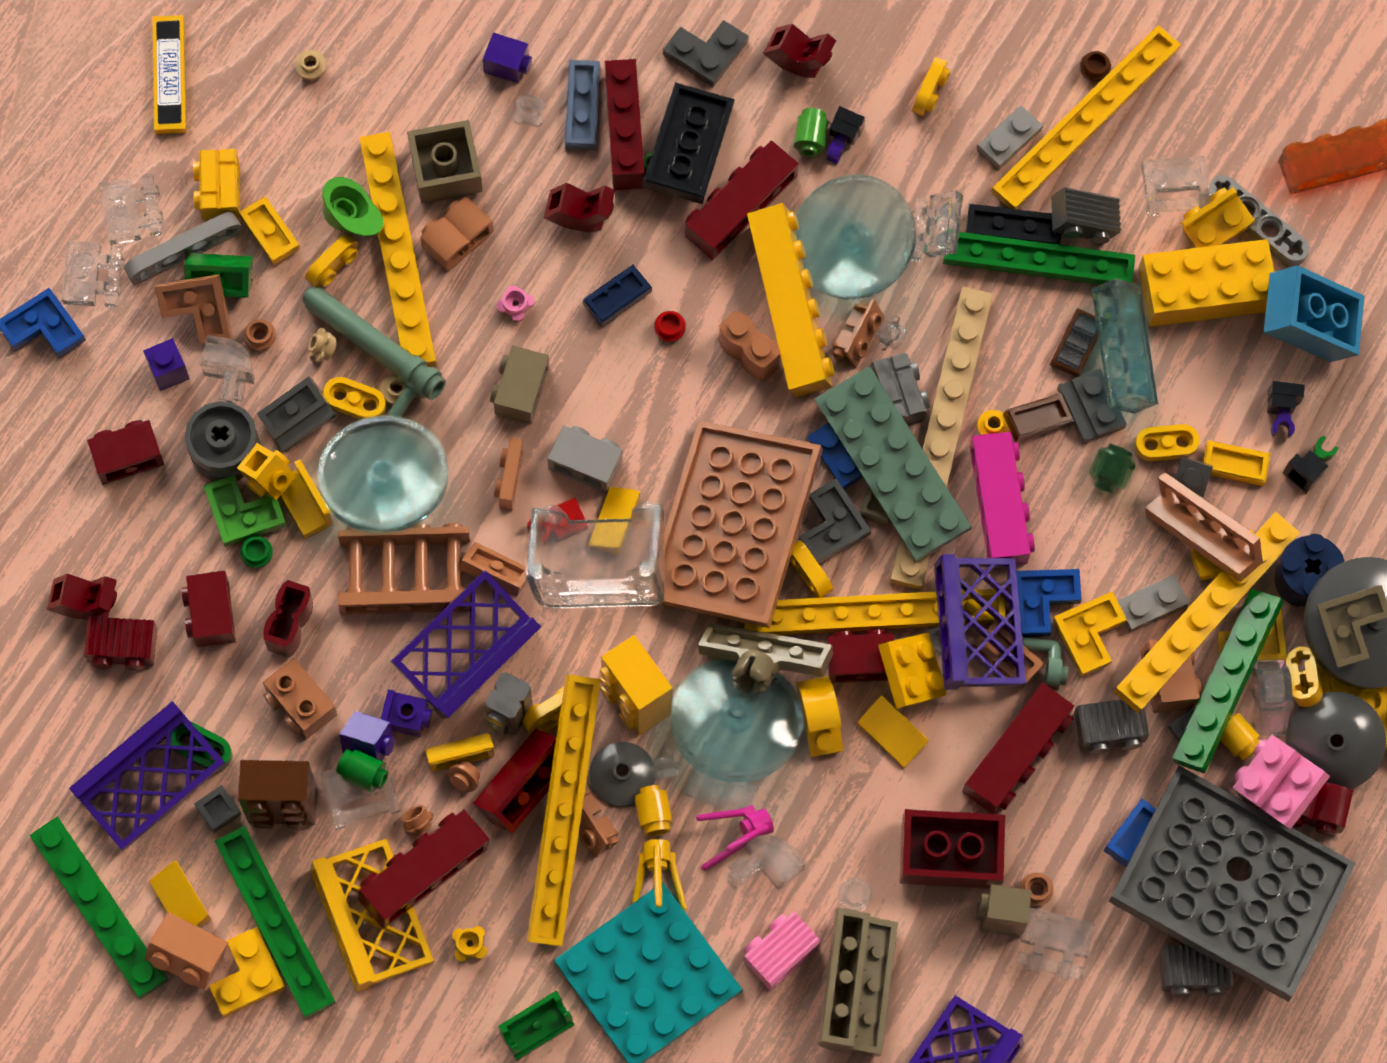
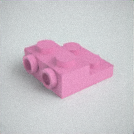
M1271 735L1268 740L1264 739L1257 744L1254 751L1256 757L1250 765L1243 766L1237 771L1235 775L1236 783L1232 788L1291 830L1330 775L1280 739Z

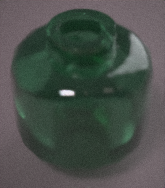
M1109 443L1108 448H1099L1088 471L1091 478L1096 480L1094 486L1112 494L1114 489H1126L1136 468V462L1131 458L1133 453Z

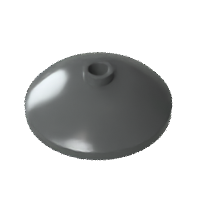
M1345 692L1323 693L1321 700L1316 705L1311 707L1300 706L1295 711L1287 727L1286 744L1330 775L1326 781L1327 783L1352 789L1370 779L1380 767L1386 751V733L1379 715L1366 701ZM1335 734L1343 738V744L1340 747H1334L1330 742L1331 737Z

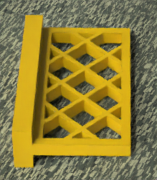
M387 838L327 859L325 856L315 859L311 862L309 870L356 993L369 989L370 985L434 962L413 907L404 913L410 921L406 933L391 926H387L383 930L374 918L366 915L367 910L365 908L362 913L350 908L346 901L351 890L359 893L361 887L354 883L361 869L370 874L375 872L378 875L381 873V871L364 864L369 853L382 849L386 864L394 857ZM363 856L360 862L355 860V858ZM346 862L357 867V870L351 882L337 877L333 866ZM341 886L347 888L345 895L343 893ZM353 916L359 919L357 925L355 924ZM363 921L381 929L374 944L362 939L359 935L358 930ZM411 929H413L415 937L409 935ZM384 931L402 938L396 954L378 946ZM406 940L420 947L423 958L410 961L399 956ZM364 947L371 949L369 956ZM374 952L393 959L388 970L374 974L370 963ZM396 961L403 964L394 968Z

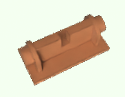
M872 299L870 303L861 300L859 304L854 305L845 323L847 327L854 329L853 332L842 329L832 347L834 357L840 360H844L845 356L848 357L854 368H857L861 359L866 356L875 332L881 328L884 315L875 299Z
M585 790L579 834L583 845L590 849L594 857L597 858L606 846L611 848L619 842L616 837L618 832L606 815L597 820L594 818L593 815L599 813L602 809L591 794V791Z

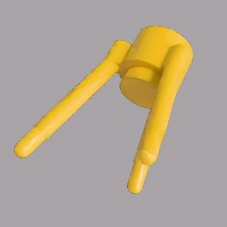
M663 839L645 841L643 843L644 853L638 854L639 866L632 903L636 902L640 897L647 866L649 871L654 872L655 905L658 908L662 906L661 871L667 870V865H669L677 899L680 906L686 911L687 906L676 866L675 852H670V842Z

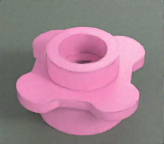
M510 286L504 293L502 300L497 302V310L500 313L505 312L512 316L513 321L520 322L524 319V313L527 309L533 307L534 298L532 295H527L525 291L517 286ZM517 301L519 304L514 306L512 303Z

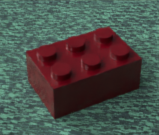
M905 809L901 829L899 884L990 889L991 884L1001 886L1004 881L1005 815Z

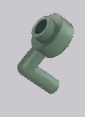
M1023 636V645L1028 650L1048 653L1044 684L1054 691H1058L1060 685L1065 686L1068 666L1062 665L1061 643L1054 640Z

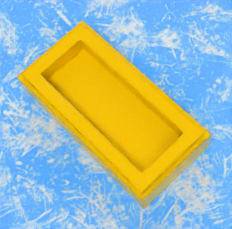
M1207 440L1203 463L1213 465L1211 476L1264 487L1271 453Z

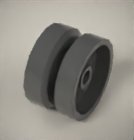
M217 401L209 403L194 412L186 426L185 440L193 465L202 476L213 482L235 475L236 481L245 477L237 467L257 443L260 444L254 421L244 408L231 402Z

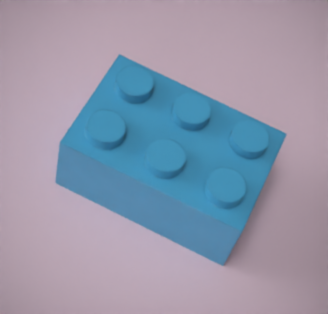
M1298 265L1272 272L1269 276L1264 333L1329 362L1358 356L1365 296Z

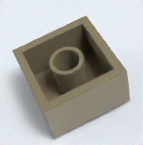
M469 120L407 131L421 203L483 192L481 173Z

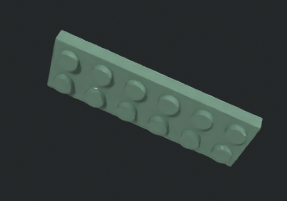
M870 366L815 398V403L916 563L972 529L967 518Z

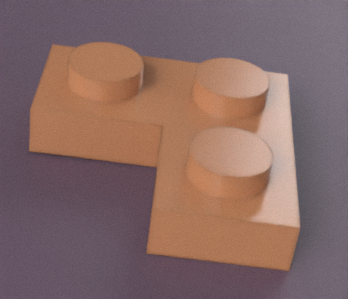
M220 274L162 283L155 286L161 317L193 313L199 344L232 338L233 335Z

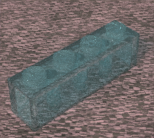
M1114 278L1091 289L1108 405L1111 409L1135 414L1158 404L1140 285Z

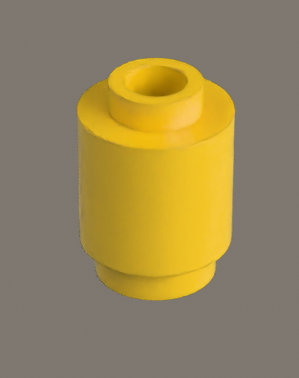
M1240 713L1231 716L1220 741L1235 758L1239 756L1244 762L1254 754L1255 748L1260 742L1258 739L1260 735Z
M659 785L641 788L640 794L634 797L640 829H644V834L647 837L669 833L671 831L670 824L673 823L667 791L660 790Z

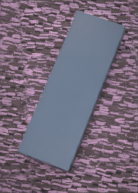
M569 60L565 150L596 151L600 61Z

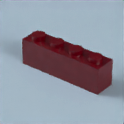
M636 59L606 60L605 84L613 189H644L642 187L644 161Z
M772 140L765 147L759 146L749 158L750 161L743 168L737 167L729 176V182L722 189L716 188L707 198V204L701 210H693L686 218L685 237L711 260H714L749 225L747 213L766 208L798 177L799 163Z
M1042 682L967 780L962 792L991 814H995L999 808L1005 811L1016 797V794L1012 791L1020 782L1025 785L1036 769L1032 765L1036 759L1040 757L1044 760L1054 747L1055 743L1051 739L1058 731L1064 734L1073 722L1074 718L1070 714L1075 705Z
M462 810L457 815L454 813L447 815L438 824L439 829L431 835L427 832L414 841L412 844L414 848L405 855L401 852L396 854L387 862L386 866L388 868L378 875L375 872L370 874L360 883L359 886L361 888L359 889L358 900L383 930L488 849L490 839L465 810Z

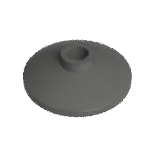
M616 742L605 746L595 755L590 765L589 777L592 789L602 801L612 806L628 807L635 805L634 797L640 794V789L655 783V766L651 757L643 748L633 743ZM624 766L629 772L626 776H619L616 773L617 768Z

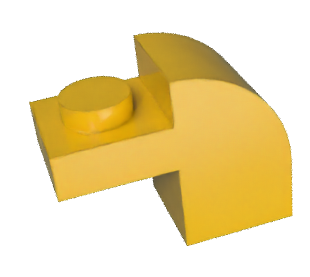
M825 676L796 682L799 707L805 722L810 756L814 757L843 751L840 729L842 726L835 691L829 677Z

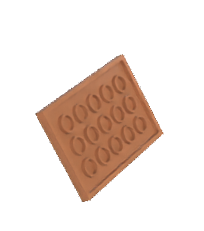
M698 421L644 594L645 600L651 603L770 628L823 449L821 445Z

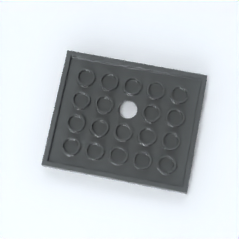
M1178 766L1108 902L1289 1002L1301 981L1356 863L1293 828L1291 830L1270 815L1185 768ZM1235 859L1242 860L1247 864L1250 878L1246 881L1234 880L1227 872V863Z

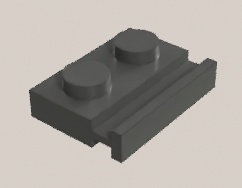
M1101 368L1071 379L1070 382L1058 384L1057 390L1059 393H1062L1075 420L1073 425L1082 444L1125 429L1126 421Z
M309 376L257 413L273 439L280 446L282 452H287L337 416L312 377Z

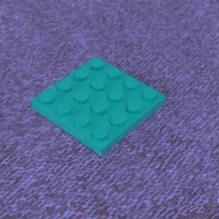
M663 882L662 906L660 908L655 905V891L652 889L554 959L555 965L627 1063H645L735 998L743 990Z

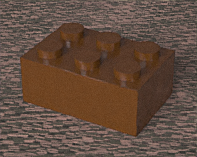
M240 760L238 800L249 824H253V827L260 829L273 828L274 824H287V828L306 829L307 825H315L317 784L309 761Z

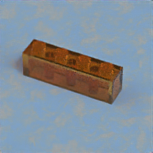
M1387 118L1377 121L1373 126L1365 128L1354 126L1342 134L1334 136L1332 134H1324L1311 142L1303 143L1302 141H1297L1287 145L1283 149L1278 162L1290 195L1386 170Z

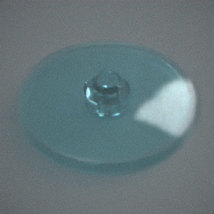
M856 174L832 179L814 190L806 198L796 214L799 223V229L795 230L797 241H802L806 252V258L802 259L804 270H809L813 287L828 296L845 300H857L876 295L895 283L904 273L912 259L917 236L912 210L906 200L893 186L879 178Z
M397 416L365 418L340 430L326 445L318 465L320 493L330 512L341 522L354 529L369 533H392L405 530L426 519L442 501L448 484L447 458L438 439L427 428L412 420Z
M722 658L716 659L696 668L679 685L673 698L670 715V726L674 742L682 756L693 767L710 777L729 782H747L766 777L781 768L790 759L798 746L803 726V713L799 697L790 682L779 672L775 674L766 692L753 695V691L757 686L754 683L751 691L746 694L740 691L733 683L734 676L732 671L737 661Z

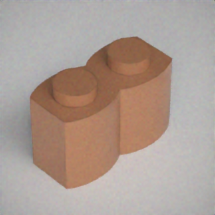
M467 197L461 201L456 200L446 208L444 217L437 221H430L421 232V245L449 271L493 233V221Z
M734 311L719 325L718 341L722 349L731 357L741 360L744 369L753 378L764 381L779 367L781 353L778 345L766 334L758 332L755 324L748 316L739 311Z

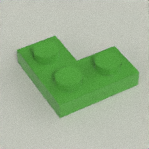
M235 475L203 485L225 547L287 526L278 499L275 500L270 496H266L244 504Z

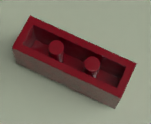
M536 728L472 803L492 824L513 834L549 791L556 737Z

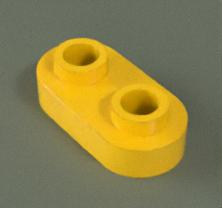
M935 57L915 99L912 112L921 116H925L927 111L933 112L939 98L935 94L938 86H945L951 72L950 69L946 68L947 61Z
M349 234L342 235L311 265L305 275V279L315 288L327 287L335 279L336 272L344 264L349 265L355 260L359 253L357 250L358 242Z
M345 377L332 378L324 386L323 394L330 407L335 411L365 422L379 420L386 411L385 398L375 388ZM342 392L346 394V397L342 400L335 398L337 393ZM369 403L376 406L372 411H367L364 407Z
M1186 424L1148 427L1141 430L1137 435L1134 449L1141 459L1149 462L1181 459V456L1189 458L1196 452L1200 443V437L1192 426ZM1184 440L1187 446L1180 447L1176 441ZM1152 443L1156 449L1148 450L1145 444Z
M564 687L560 688L551 698L541 704L532 705L527 709L522 723L530 735L536 728L547 732L558 725Z

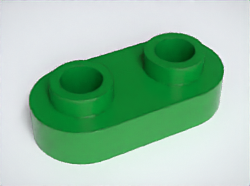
M191 722L215 751L222 752L221 758L226 765L219 771L228 767L233 756L229 743L224 738ZM184 724L172 733L171 745L189 746L181 743L185 736H190L191 734ZM195 738V747H203ZM175 751L180 756L188 759L189 752ZM194 752L193 762L205 769L215 762V760L210 758L209 753Z

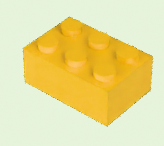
M635 635L601 656V669L599 671L601 673L602 687H600V690L609 704L615 702L619 707L621 713L618 715L629 731L634 729L638 736H640L671 715L673 688Z

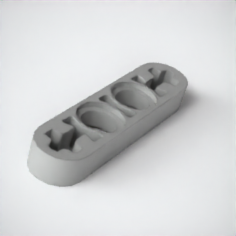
M1220 175L1211 180L1207 189L1209 201V198L1217 191V188L1222 189L1226 187L1229 190L1234 187L1243 204L1251 206L1254 210L1253 218L1256 223L1244 231L1255 240L1268 239L1270 253L1285 265L1293 267L1299 266L1304 262L1309 253V245L1305 238L1229 176ZM1266 224H1272L1277 228L1278 235L1272 238L1267 237L1262 233L1261 227ZM1283 235H1285L1287 237L1285 242H1282L1281 246H1278L1277 244L1281 241ZM1297 246L1300 249L1298 254L1290 255L1288 253L1289 248L1292 249Z
M233 212L223 213L130 259L125 264L124 270L132 283L144 282L185 262L190 253L201 254L233 238L242 230V226Z

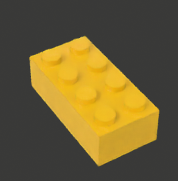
M1268 239L1143 254L1138 272L1149 327L1266 313L1270 273L1274 272Z

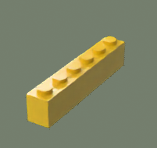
M784 203L747 213L788 389L798 398L831 388L833 386L830 377L834 376L835 373L831 359L825 357L823 347L827 346V339L823 328H818L816 320L817 317H820V310L816 299H811L809 288L813 287V281L809 270H804L802 259L806 258V252L802 241H797L795 230L799 229L797 216L794 211L790 212Z

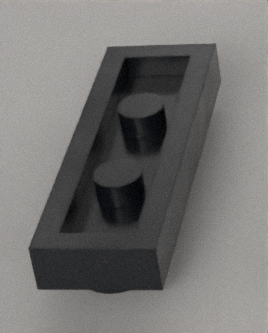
M969 204L966 233L1057 245L1061 243V234L1058 232L1053 233L1052 213Z

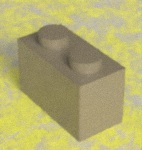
M513 345L509 356L503 355L499 368V373L503 374L500 385L494 384L490 396V402L494 403L496 415L532 424L550 367L549 355Z
M991 884L988 893H982L981 901L979 900L976 920L982 921L981 931L1021 937L1028 924L1032 890Z

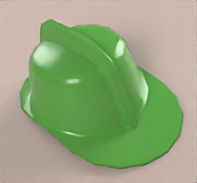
M334 177L326 182L322 190L324 200L323 214L329 225L346 233L363 237L373 236L381 231L383 218L379 210L369 199L367 193L358 183L345 177Z

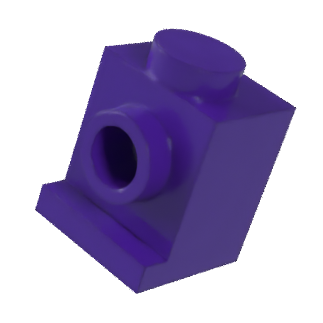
M388 689L381 719L390 722L393 732L421 738L423 728L428 729L430 726L433 710L428 709L427 699L396 693L394 690ZM403 708L412 709L413 713L410 716H404L401 714Z

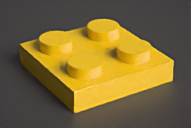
M929 632L878 645L896 709L947 695L946 690H944V680L940 673Z

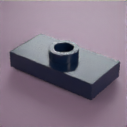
M632 264L582 301L586 309L599 325L603 327L651 293L652 286Z

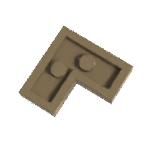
M1382 585L1317 604L1336 667L1340 668L1369 659L1360 626L1387 618V600Z

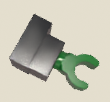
M1325 436L1318 439L1314 445L1313 452L1310 450L1303 458L1296 454L1282 472L1306 494L1326 471L1328 465L1324 461L1331 460L1338 450L1337 446L1329 452L1322 449L1321 445L1326 439Z

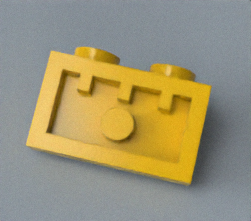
M1232 187L1229 190L1222 188L1215 192L1209 198L1211 202L1200 209L1199 206H1196L1183 215L1185 220L1181 222V227L1195 248L1224 245L1255 224L1256 221L1238 197L1237 191Z

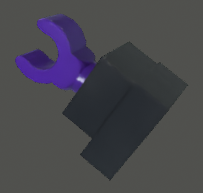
M839 106L830 127V136L835 137V139H833L826 153L827 161L838 164L846 143L854 146L865 127L864 116Z
M1273 381L1270 385L1267 398V413L1277 414V418L1271 427L1272 436L1276 435L1279 425H1283L1288 429V438H1291L1294 434L1295 425L1291 420V415L1296 409V405H1299L1304 398L1305 385Z

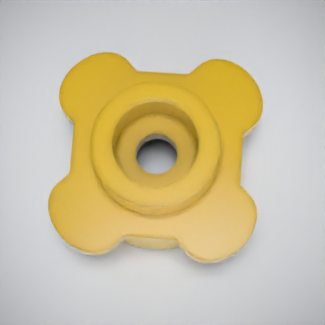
M475 926L474 928H466L464 930L458 928L453 932L452 939L456 942L457 949L454 952V956L458 961L464 962L467 958L472 957L483 959L487 955L488 951L483 943L485 931L482 927ZM468 941L473 942L471 947L466 945Z

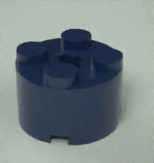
M1317 533L1295 539L1285 548L1275 568L1274 580L1278 593L1289 604L1305 607L1308 596L1319 578L1334 566L1345 562L1343 554L1334 543ZM1305 569H1306L1307 571H1308V570H1311L1312 572L1308 574V573H1306Z

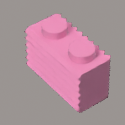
M795 912L791 913L788 917L781 914L769 926L772 932L763 940L757 936L744 948L747 954L744 956L743 962L770 991L813 954L821 944L820 938L812 932Z

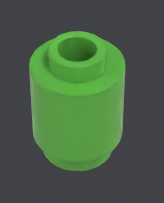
M805 108L797 118L793 146L803 156L815 157L825 149L828 120L824 111L817 108Z

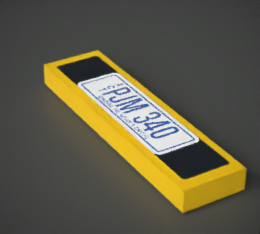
M184 15L152 17L155 134L187 133Z

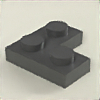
M725 20L722 21L707 42L680 27L664 47L663 55L714 87L749 42V36Z
M837 478L810 493L809 500L824 522L799 536L798 541L801 540L806 545L819 565L871 534L870 528Z

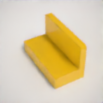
M299 459L294 462L296 470L293 472L297 476L280 497L302 536L306 539L333 525V521L327 505Z

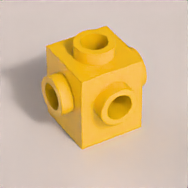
M258 443L237 467L249 480L247 487L260 497L266 494L275 500L280 497L297 476L288 467L290 460L277 450L272 452Z

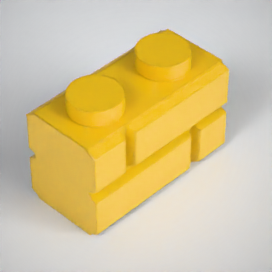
M201 150L199 152V162H193L194 181H199L200 190L194 191L195 210H200L202 219L205 221H209L226 212H233L237 219H239V212L241 211L240 168L237 150Z

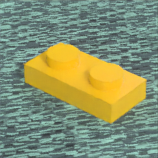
M266 196L239 212L240 218L273 265L300 250L299 243Z

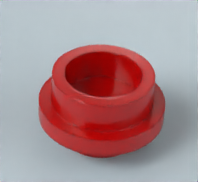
M666 311L656 318L654 331L659 339L665 342H675L683 337L686 331V322L679 313Z

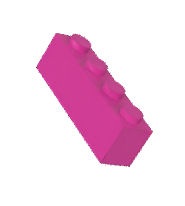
M1011 432L972 436L970 453L987 558H1015L1016 565L1027 564L1030 554L1035 551L1033 534L1027 533L1026 522L1030 521L1028 503H1022L1021 492L1025 490L1023 473H1017L1016 461L1020 460L1018 443L1012 442Z

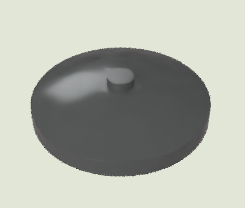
M1376 557L1351 559L1328 570L1312 588L1304 611L1306 640L1318 664L1336 680L1361 689L1387 687V618L1360 626L1370 658L1337 668L1317 604L1377 585H1382L1387 600V560Z

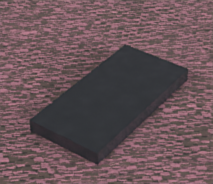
M675 82L642 187L703 205L735 99Z

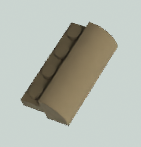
M840 907L835 909L818 1045L837 1052L851 1051L877 1057L882 1055L898 922L870 917V913Z

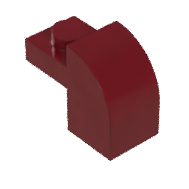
M789 24L774 30L763 54L782 69L800 77L815 78L820 68L831 59V50L837 40L828 33L810 38L794 24Z
M569 183L562 184L550 190L544 219L568 229L583 232L601 231L604 220L608 219L613 211L614 203L612 201L615 190L604 185L586 192Z
M70 574L53 579L47 610L83 620H88L90 616L108 618L110 609L113 608L117 599V592L115 591L117 580L104 576L88 581Z

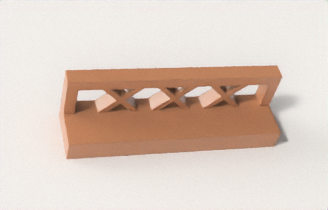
M1166 472L1158 478L1161 494L1145 507L1147 517L1239 582L1263 563L1261 542L1258 536Z

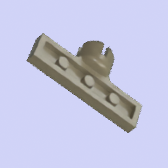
M715 623L708 624L698 644L699 654L737 661L732 671L734 676L733 683L740 691L746 694L751 691L754 683H756L757 686L753 691V695L766 692L775 674L781 670L823 677L833 656V647L830 644Z

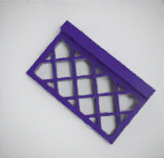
M942 554L934 564L944 690H957L959 687H1024L1026 685L1015 558H955V554ZM959 567H970L980 576L971 587L960 578ZM981 567H988V568L986 569V571H984ZM993 567H1007L1008 581L1002 587L988 575ZM982 579L997 592L988 602L973 590ZM961 588L965 591L963 595L961 594ZM967 595L982 607L974 618L962 606V601ZM999 595L1010 604L1011 612L1005 618L991 606V603ZM985 610L1000 623L991 634L976 621ZM1010 617L1012 625L1007 621ZM970 626L985 638L977 649H974L965 640V632ZM1002 626L1013 635V644L1008 650L993 637ZM987 642L1002 654L994 665L979 653ZM973 657L988 670L983 677H968L967 664ZM1004 658L1015 666L1016 678H1006L996 669ZM990 674H992L995 678H987V677H988Z
M484 570L390 662L434 707L433 710L442 719L449 718L541 626L533 617L530 618L494 578ZM483 581L493 590V603H475L476 588ZM470 595V603L462 602ZM498 596H499L506 604H498ZM457 606L470 607L469 626L452 625V611ZM475 607H493L492 627L475 626ZM498 608H510L519 619L510 627H498ZM447 617V625H439ZM446 629V649L428 648L429 633L432 630ZM452 630H469V649H451ZM475 630L492 631V645L487 650L474 649ZM498 631H505V632L497 639ZM423 640V648H415ZM410 652H423V672L410 671L401 660ZM428 652L446 653V672H428ZM451 653H469V667L464 672H451ZM474 653L482 654L474 661ZM415 675H422V683ZM428 676H445V691L437 698L428 690ZM451 676H459V677L451 684Z
M172 701L69 789L118 847L124 851L226 765V763ZM184 724L191 732L189 746L171 745L172 733ZM195 738L203 747H195ZM166 739V745H159ZM153 749L165 750L164 768L146 767L147 754ZM171 751L189 752L187 770L169 769ZM194 752L209 753L215 760L205 771L192 770ZM141 760L140 767H135L134 765ZM127 771L139 772L138 790L120 789L121 776ZM145 772L163 773L161 792L143 791ZM168 774L186 775L185 788L179 793L167 792ZM192 775H197L198 777L191 782ZM115 782L114 789L108 788ZM101 793L114 794L112 812L98 811L91 802ZM119 794L137 795L135 813L117 812ZM142 796L160 797L159 810L153 815L141 814ZM166 797H173L170 801H168L165 804ZM104 817H111L110 825ZM117 817L134 818L133 832L122 840L115 832ZM140 819H147L140 825Z
M955 995L909 1063H936L954 1059L955 1063H959L958 1058L977 1054L979 1063H1011L1024 1045L1023 1035L1012 1028L1009 1030ZM957 1007L970 1015L972 1025L955 1029L951 1028L950 1017ZM974 1018L981 1021L982 1023L975 1024ZM947 1023L948 1030L941 1031ZM992 1028L1001 1034L994 1045L980 1047L977 1035L978 1030ZM973 1032L976 1048L956 1052L953 1035ZM950 1036L953 1053L933 1057L931 1045L934 1040ZM928 1050L929 1058L922 1059ZM987 1052H989L988 1055H987V1056L985 1057V1059L983 1060V1059H982V1053H987Z

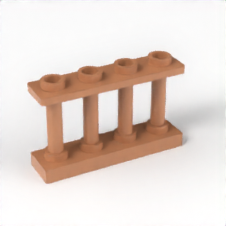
M448 523L438 528H430L427 524H415L411 528L398 529L395 525H382L378 529L349 526L346 527V530L338 531L340 546H349V589L346 590V593H338V607L341 615L441 612L464 590V587L460 586V543H470L469 527H463L459 523ZM427 544H447V586L444 587V590H431L428 587ZM382 545V588L379 589V592H366L365 589H362V546ZM395 545H414L415 587L411 591H398L395 588ZM470 595L462 602L470 603ZM457 606L452 612L470 611V607Z

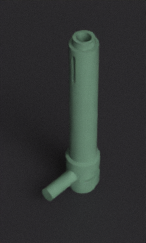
M311 287L306 291L302 299L306 309L397 375L398 381L406 386L388 412L390 416L399 420L416 395L423 399L434 400L441 394L446 380L442 377L440 371L434 367H428L424 359L418 355H411L322 288Z

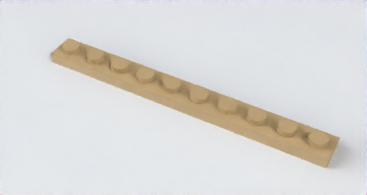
M962 286L923 445V451L946 487L993 293ZM900 539L890 583L922 590L930 555L916 563Z

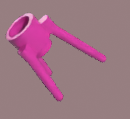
M750 805L742 809L697 815V821L744 817V820L739 822L743 836L729 844L726 850L701 866L702 870L709 869L751 842L773 833L774 825L769 813L764 808L755 811L754 806Z

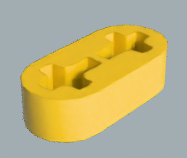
M801 540L797 541L794 545L790 562L816 598H822L833 591L832 584L806 545Z
M1305 646L1294 648L1286 657L1290 692L1299 706L1311 707L1316 705L1323 696L1320 667L1310 648ZM1303 659H1306L1304 663L1305 671H1301L1299 668ZM1308 682L1311 688L1308 689L1307 694L1303 695L1302 693L1305 690L1304 683Z

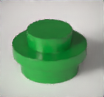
M253 536L243 542L240 548V556L248 567L262 568L271 561L273 548L266 538Z

